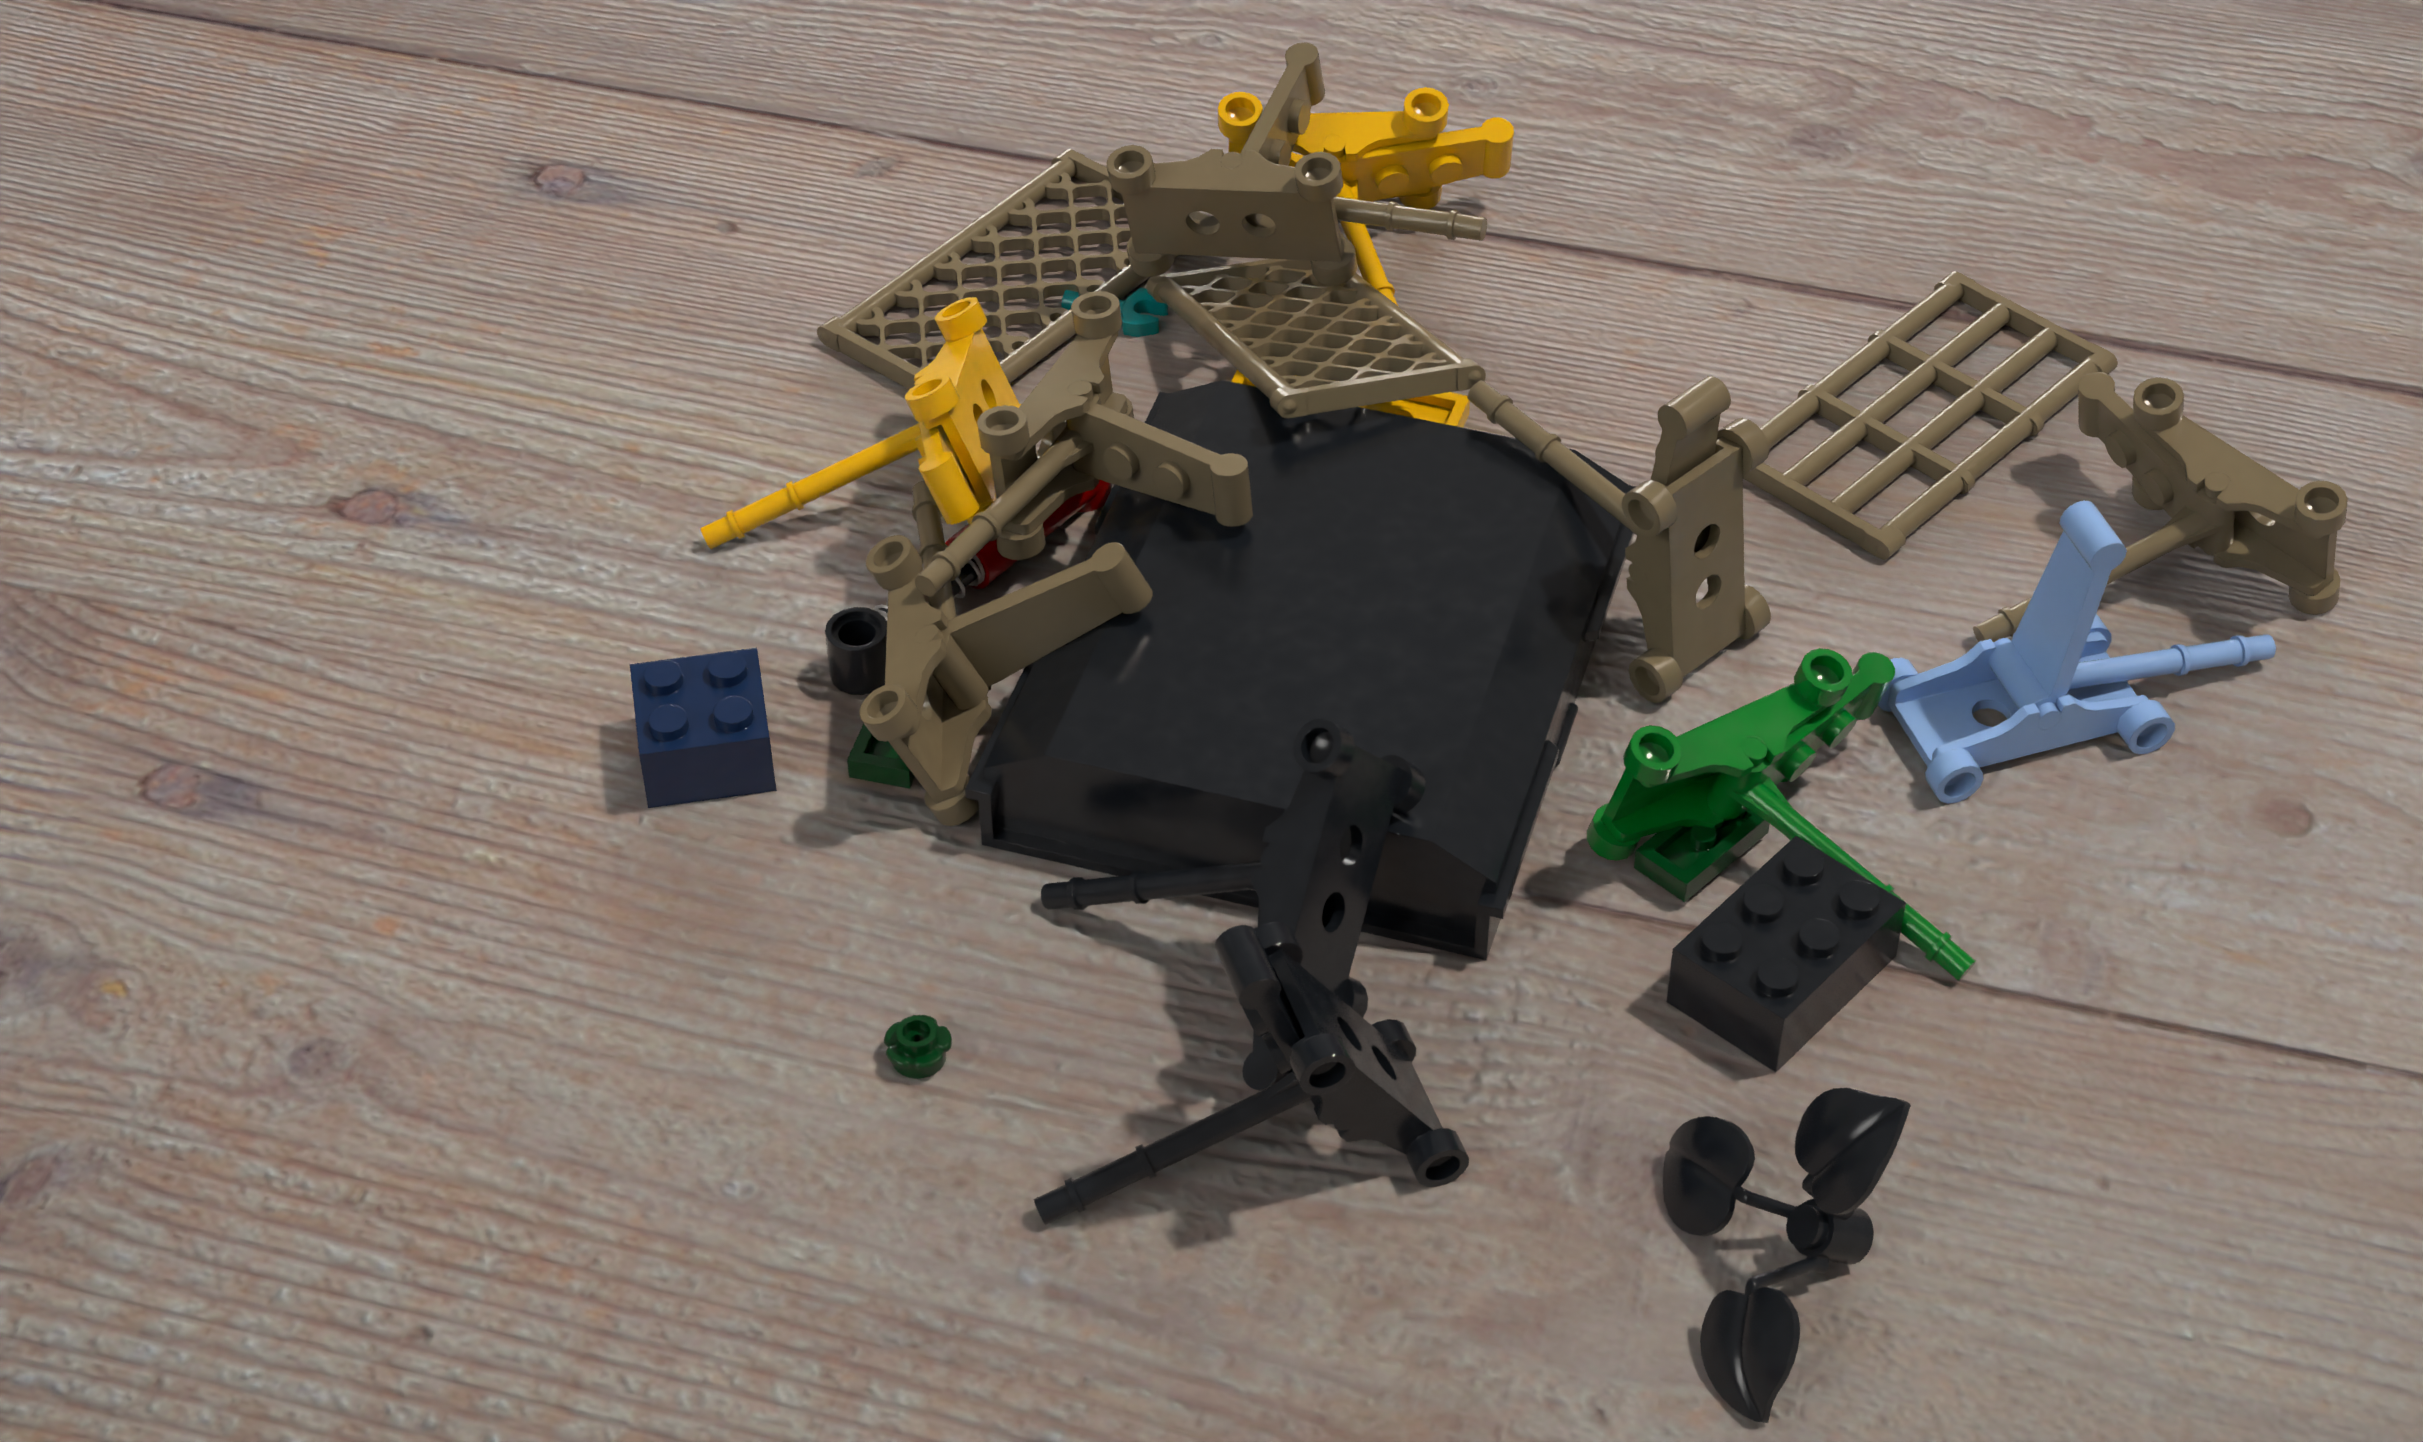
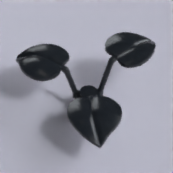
M1833 1088L1817 1096L1803 1114L1795 1138L1796 1159L1799 1165L1809 1173L1802 1182V1188L1814 1199L1807 1200L1798 1206L1790 1205L1741 1187L1753 1168L1755 1151L1745 1132L1731 1121L1710 1116L1691 1119L1683 1123L1675 1131L1669 1142L1670 1148L1665 1154L1663 1167V1195L1669 1216L1681 1230L1688 1234L1703 1237L1718 1233L1729 1223L1735 1209L1736 1200L1746 1205L1788 1218L1786 1224L1788 1239L1799 1253L1807 1256L1806 1259L1750 1277L1745 1286V1294L1732 1290L1718 1293L1712 1300L1704 1317L1700 1347L1707 1375L1720 1396L1733 1409L1753 1421L1769 1422L1773 1402L1788 1378L1795 1362L1800 1339L1798 1312L1791 1300L1782 1291L1767 1286L1811 1271L1826 1273L1829 1269V1261L1851 1265L1865 1258L1872 1246L1874 1230L1869 1215L1858 1207L1872 1193L1893 1155L1911 1107L1907 1101L1851 1088Z

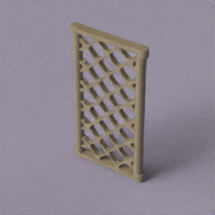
M1067 149L1055 157L1051 162V166L858 305L841 317L834 316L817 328V335L824 345L849 356L910 389L915 386V374L928 366V359L937 356L946 342H929L926 340L927 333L940 331L935 321V317L926 316L924 310L929 306L950 305L967 297H976L979 302H997L999 309L995 312L985 313L987 323L983 327L995 326L1001 329V334L998 337L987 339L993 352L1003 354L1004 359L999 364L1010 384L1076 334L1072 310L1047 307L1044 304L1046 298L1063 296L1065 290L1078 292L1079 296L1088 292L1104 291L1114 294L1118 299H1122L1149 277L1140 276L1135 273L1130 266L1127 252H1122L1118 249L1120 243L1128 242L1132 236L1130 228H1119L1115 225L1117 219L1127 218L1124 204H1115L1112 201L1113 197L1121 201L1123 199L1122 194L1114 190L1110 184L1107 167L1085 157V155ZM1075 177L1086 184H1075L1071 181V178ZM1101 196L1107 199V204L1103 206L1077 207L1073 203L1075 199ZM1044 197L1063 199L1069 203V206L1064 209L1038 210L1035 208V204ZM1199 211L1189 214L1193 221L1209 217ZM1106 220L1110 223V227L1105 230L1080 231L1076 228V224L1081 221ZM1008 223L1015 226H1029L1032 228L1031 234L1015 237H1002L998 234V231ZM1068 223L1071 226V230L1066 233L1041 234L1037 231V227L1042 224ZM1110 244L1113 247V251L1108 254L1082 255L1079 253V248L1083 245ZM1071 247L1074 250L1073 255L1069 257L1043 258L1039 255L1040 250L1044 248ZM971 250L995 255L994 261L980 264H964L960 258ZM1031 250L1035 254L1029 260L1003 261L1000 258V254L1005 251ZM1112 268L1115 270L1116 275L1107 282H1104L1102 280L1084 279L1081 273L1086 269ZM1073 271L1076 274V279L1067 282L1047 283L1042 280V275L1047 272ZM1033 274L1037 277L1035 283L1028 285L1007 286L1002 283V279L1008 275ZM994 277L997 279V284L989 288L967 289L962 286L963 281L969 278ZM932 278L954 280L958 284L954 290L927 292L922 288ZM1033 298L1039 301V306L1035 309L1009 311L1004 308L1005 302L1009 300ZM895 305L903 308H917L919 310V315L912 319L888 320L884 317V313ZM1036 323L1042 328V331L1031 339L1025 336H1011L1006 333L1007 327L1017 324ZM856 333L863 336H877L880 338V343L876 345ZM918 333L921 336L920 341L915 344H886V337L891 334ZM918 358L922 360V366L918 368L904 359Z
M1266 259L1161 274L1151 277L1146 285L1147 292L1157 302L1166 303L1270 399L1271 407L1284 418H1295L1359 406L1469 390L1478 381H1485L1486 373L1480 365L1472 359L1461 357L1357 273L1345 283L1327 285L1316 280L1312 273L1310 260Z

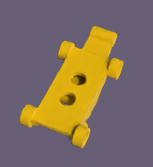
M1423 87L1413 90L1406 96L1403 111L1310 113L1308 127L1304 134H1299L1292 150L1300 154L1291 152L1289 166L1295 167L1296 163L1303 156L1310 153H1330L1340 162L1343 177V187L1336 197L1372 202L1399 197L1404 206L1429 210L1440 201L1442 185L1480 175L1491 179L1505 176L1511 166L1514 128L1508 120L1493 117L1487 119L1481 127L1440 133L1447 125L1449 107L1447 97L1434 88ZM1230 93L1219 102L1218 127L1220 132L1229 138L1228 153H1241L1263 112L1261 101L1250 93ZM1340 221L1346 238L1351 241L1355 248L1357 265L1362 278L1398 306L1394 297L1395 289L1388 282L1366 225Z
M967 297L943 308L935 316V321L946 342L936 358L928 366L915 374V386L910 388L905 395V400L915 420L919 423L795 483L790 481L786 483V487L737 511L730 510L726 512V516L700 528L708 547L713 549L736 537L741 539L745 537V533L794 509L801 510L805 508V504L919 450L922 456L918 459L920 465L918 469L945 522L952 525L967 520L970 525L977 513L984 512L997 499L990 454L981 448L977 420L982 413L993 407L1006 405L1019 408L1021 406L982 329L987 323V317L976 297Z

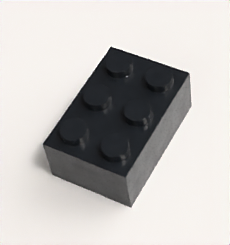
M1795 836L1673 948L1666 1002L1772 1071L1777 1072L1896 957L1906 902Z

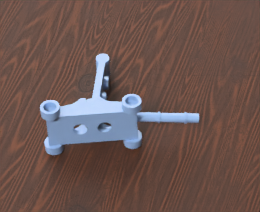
M2083 500L2069 506L2060 517V525L2063 532L2016 632L2013 634L2012 640L2001 638L1994 643L1991 639L1980 641L1958 659L1919 674L1908 659H1890L1895 667V676L1878 706L1884 711L1893 712L1927 766L1925 779L1936 797L1943 803H1957L1967 799L1981 786L1983 772L1980 767L2117 732L2133 753L2148 754L2159 749L2172 737L2175 731V723L2160 702L2149 700L2145 695L2137 696L2127 682L2128 680L2168 674L2182 676L2188 674L2189 671L2227 665L2245 666L2248 662L2273 658L2276 652L2275 641L2269 634L2251 637L2236 635L2231 637L2230 640L2191 646L2176 644L2171 646L2170 649L2110 658L2106 651L2112 641L2111 633L2096 613L2110 573L2122 563L2126 557L2127 550L2094 503ZM1980 709H1994L2001 712L2007 720L1994 727L1986 726L1979 723L1973 717V713Z

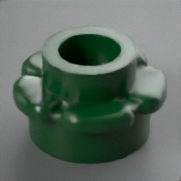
M909 1016L901 1022L894 1023L887 1030L884 1037V1044L888 1047L886 1056L893 1064L895 1070L901 1075L913 1079L927 1078L936 1074L944 1066L946 1052L952 1046V1036L947 1027L938 1026L937 1020L931 1016Z

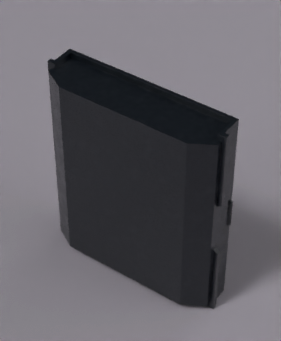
M1224 380L1173 393L1159 392L1145 423L1220 455L1234 453L1245 457L1248 461L1253 516L1250 521L1243 525L1225 526L1217 521L1214 514L1114 484L1094 525L1097 536L1085 561L1090 559L1096 550L1105 544L1113 542L1122 544L1151 587L1153 596L1147 606L1140 611L1132 614L1122 612L1024 668L965 788L966 798L977 800L979 803L982 845L1115 876L1131 875L1134 871L1153 873L1260 860L1263 850L1269 846V844L1262 842L1265 828L1281 817L1290 805L1304 771L1295 762L1293 755V744L1296 735L1306 723L1314 719H1326L1347 729L1353 736L1355 746L1379 758L1386 755H1397L1416 764L1422 770L1426 781L1422 799L1412 810L1405 813L1392 812L1361 932L1487 960L1500 920L1503 919L1554 768L1560 764L1578 711L1575 701L1596 640L1600 637L1626 561L1625 548L1631 545L1634 533L1549 464L1536 459L1533 451L1513 437L1361 407L1295 418H1284L1271 407L1270 399L1257 387ZM1570 449L1623 493L1626 494L1636 487L1628 485L1578 451ZM1254 890L1202 894V896L1259 908V897Z

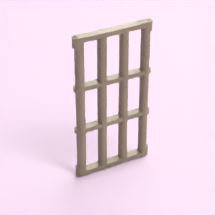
M1952 271L1934 286V291L1885 330L1874 332L1869 336L1866 345L1815 385L1808 384L1799 391L1797 399L1760 427L1768 441L1769 449L1815 413L1840 426L1837 431L1784 473L1762 463L1749 473L1743 474V479L1856 543L1874 556L1886 560L1905 545L1906 537L1959 493L1965 494L1971 490L1979 476L2027 436L2038 434L2044 428L2045 421L2078 395V383L2084 375L2091 372L2109 374L2117 367L2118 361L2110 351L2088 342L1976 283L1975 280L1957 271ZM1958 300L1983 312L1981 316L1932 355L1906 343L1908 339ZM2004 325L2030 337L2027 342L1979 381L1953 368L1954 365ZM2052 350L2079 363L2027 407L2000 393ZM1884 358L1910 371L1862 411L1836 398V396ZM1931 384L1958 397L1909 438L1883 424ZM1979 410L2006 423L1958 464L1931 450ZM1861 440L1888 453V455L1831 501L1805 487V485ZM1910 466L1936 480L1933 485L1880 529L1853 514Z

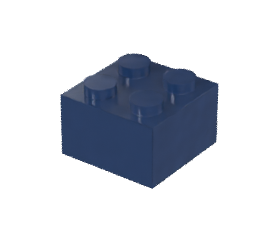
M757 647L630 664L638 749L648 808L777 791Z

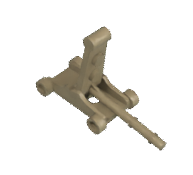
M1306 42L1294 44L1286 51L1285 60L1287 67L1240 154L1237 152L1224 154L1223 149H1210L1199 157L1186 161L1153 163L1152 156L1147 149L1142 146L1128 145L1116 149L1107 160L1110 184L1114 190L1122 194L1132 236L1127 243L1130 266L1135 273L1144 277L1159 276L1168 271L1174 263V255L1310 260L1312 273L1316 280L1322 284L1340 285L1349 281L1355 275L1357 259L1353 244L1339 231L1338 220L1385 227L1388 231L1402 229L1444 235L1447 239L1451 240L1458 237L1483 241L1487 231V219L1485 217L1460 214L1457 210L1443 212L1400 206L1397 202L1393 201L1386 204L1336 197L1343 187V177L1340 162L1330 153H1310L1303 156L1296 163L1295 167L1289 166L1291 152L1299 134H1304L1308 127L1311 106L1318 104L1325 97L1317 47ZM1203 211L1212 214V216L1193 221L1189 214Z
M1094 291L1077 297L1071 305L1074 330L1078 335L1019 408L1006 405L997 406L986 410L979 416L977 426L981 448L990 454L997 499L984 512L977 513L973 517L972 523L946 549L937 552L931 558V563L915 578L916 587L922 594L929 597L934 596L948 581L955 580L960 575L961 569L989 541L996 540L998 552L1008 559L1023 560L1038 555L1046 544L1043 522L1067 499L1079 493L1095 489L1100 482L1099 479L1214 514L1217 521L1225 526H1240L1252 518L1253 508L1248 461L1245 457L1234 453L1220 455L1134 419L1132 402L1124 394L1113 392L1108 354L1122 326L1120 303L1114 294ZM1041 440L1039 450L1036 453V444Z
M920 481L912 488L914 501L912 515L917 522L920 541L919 553L907 537L894 535L881 540L867 555L866 566L868 571L883 589L888 590L885 685L875 689L865 698L861 704L859 715L861 721L877 740L888 741L926 790L924 797L926 806L942 825L955 826L969 820L979 809L977 800L966 798L965 788L970 780V776L967 773L974 740L979 730L991 717V706L988 704L987 696L988 691L991 690V685L1023 669L1122 612L1132 614L1140 611L1151 601L1153 591L1123 545L1113 542L1097 549L1092 557L1084 562L957 616L951 581H948L931 597L922 594L915 584V578L923 571V567L925 569L931 563V558L937 552L943 551L948 547L944 540L941 521L942 514L925 481Z

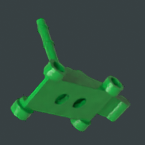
M1814 649L1804 656L1794 676L1793 684L1677 737L1671 731L1660 726L1649 725L1641 727L1634 732L1625 750L1623 760L1626 768L1609 803L1602 805L1596 810L1586 831L1587 841L1591 849L1597 855L1607 860L1619 861L1627 859L1634 853L1641 837L1678 826L1693 827L1698 825L1718 829L1723 825L1724 821L1735 819L1739 816L1743 817L1745 812L1750 810L1774 826L1789 840L1795 836L1799 837L1901 899L1893 892L1894 888L1890 884L1887 886L1793 809L1776 786L1779 782H1793L1813 762L1817 755L1815 751L1822 745L1826 744L1829 748H1834L1849 734L1857 720H1865L1871 717L1895 676L1893 663L1883 654L1868 652L1860 657L1852 671L1848 661L1841 654L1831 649ZM1906 903L1901 933L1926 953L1925 958L1930 962L1934 960L1955 979L1960 981L1973 967L1976 960L1951 940L1952 936L1949 933L1945 932L1943 934Z

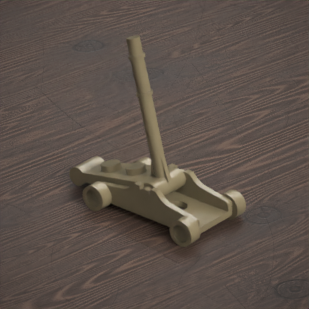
M2091 372L2080 379L2078 383L2079 429L2087 436L2098 437L2105 444L2111 459L2119 467H2126L2133 475L2132 495L2140 506L2150 510L2164 509L2172 518L2160 530L2125 547L2127 550L2126 557L2120 565L2111 571L2107 584L2174 549L2188 544L2194 549L2199 546L2205 553L2214 556V562L2223 568L2244 567L2254 569L2288 585V597L2291 604L2305 614H2323L2335 607L2339 600L2341 580L2338 571L2334 569L2337 531L2342 528L2346 521L2348 502L2345 491L2339 485L2329 481H2314L2304 485L2300 490L2185 417L2183 415V390L2180 385L2171 379L2155 377L2140 383L2134 391L2133 409L2115 393V382L2108 374ZM2032 596L2010 608L2004 607L1998 610L1997 615L1974 626L1973 631L1977 641L1991 639L1994 643L2001 638L2013 637Z
M1707 376L1659 408L1658 421L1662 428V434L1655 450L1656 458L1651 479L1642 482L1626 494L1563 445L1560 437L1556 434L1548 433L1513 405V400L1507 395L1502 396L1483 380L1473 385L1467 399L1487 414V419L1493 424L1498 423L1533 451L1536 459L1549 464L1637 535L1636 541L1625 548V556L1627 560L1632 562L1629 566L1630 576L1626 578L1627 589L1637 603L1642 615L1648 649L1629 665L1630 680L1642 697L1653 703L1664 701L1681 688L1684 676L1737 638L1743 640L1750 639L1770 623L1771 612L1766 599L1759 591L1745 585L1743 474L1749 473L1768 458L1769 445L1758 425L1746 418L1735 419L1718 431L1720 414L1727 410L1731 404L1729 391L1720 379L1714 376ZM1707 578L1708 592L1702 600L1696 603L1697 591L1702 582Z

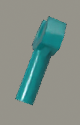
M1138 288L1135 293L1128 296L1127 300L1119 299L1124 335L1143 337L1159 333V318L1140 313L1167 316L1168 305L1166 303L1157 302L1147 292L1146 288ZM1065 290L1061 308L1071 309L1073 301L1079 297L1078 292Z

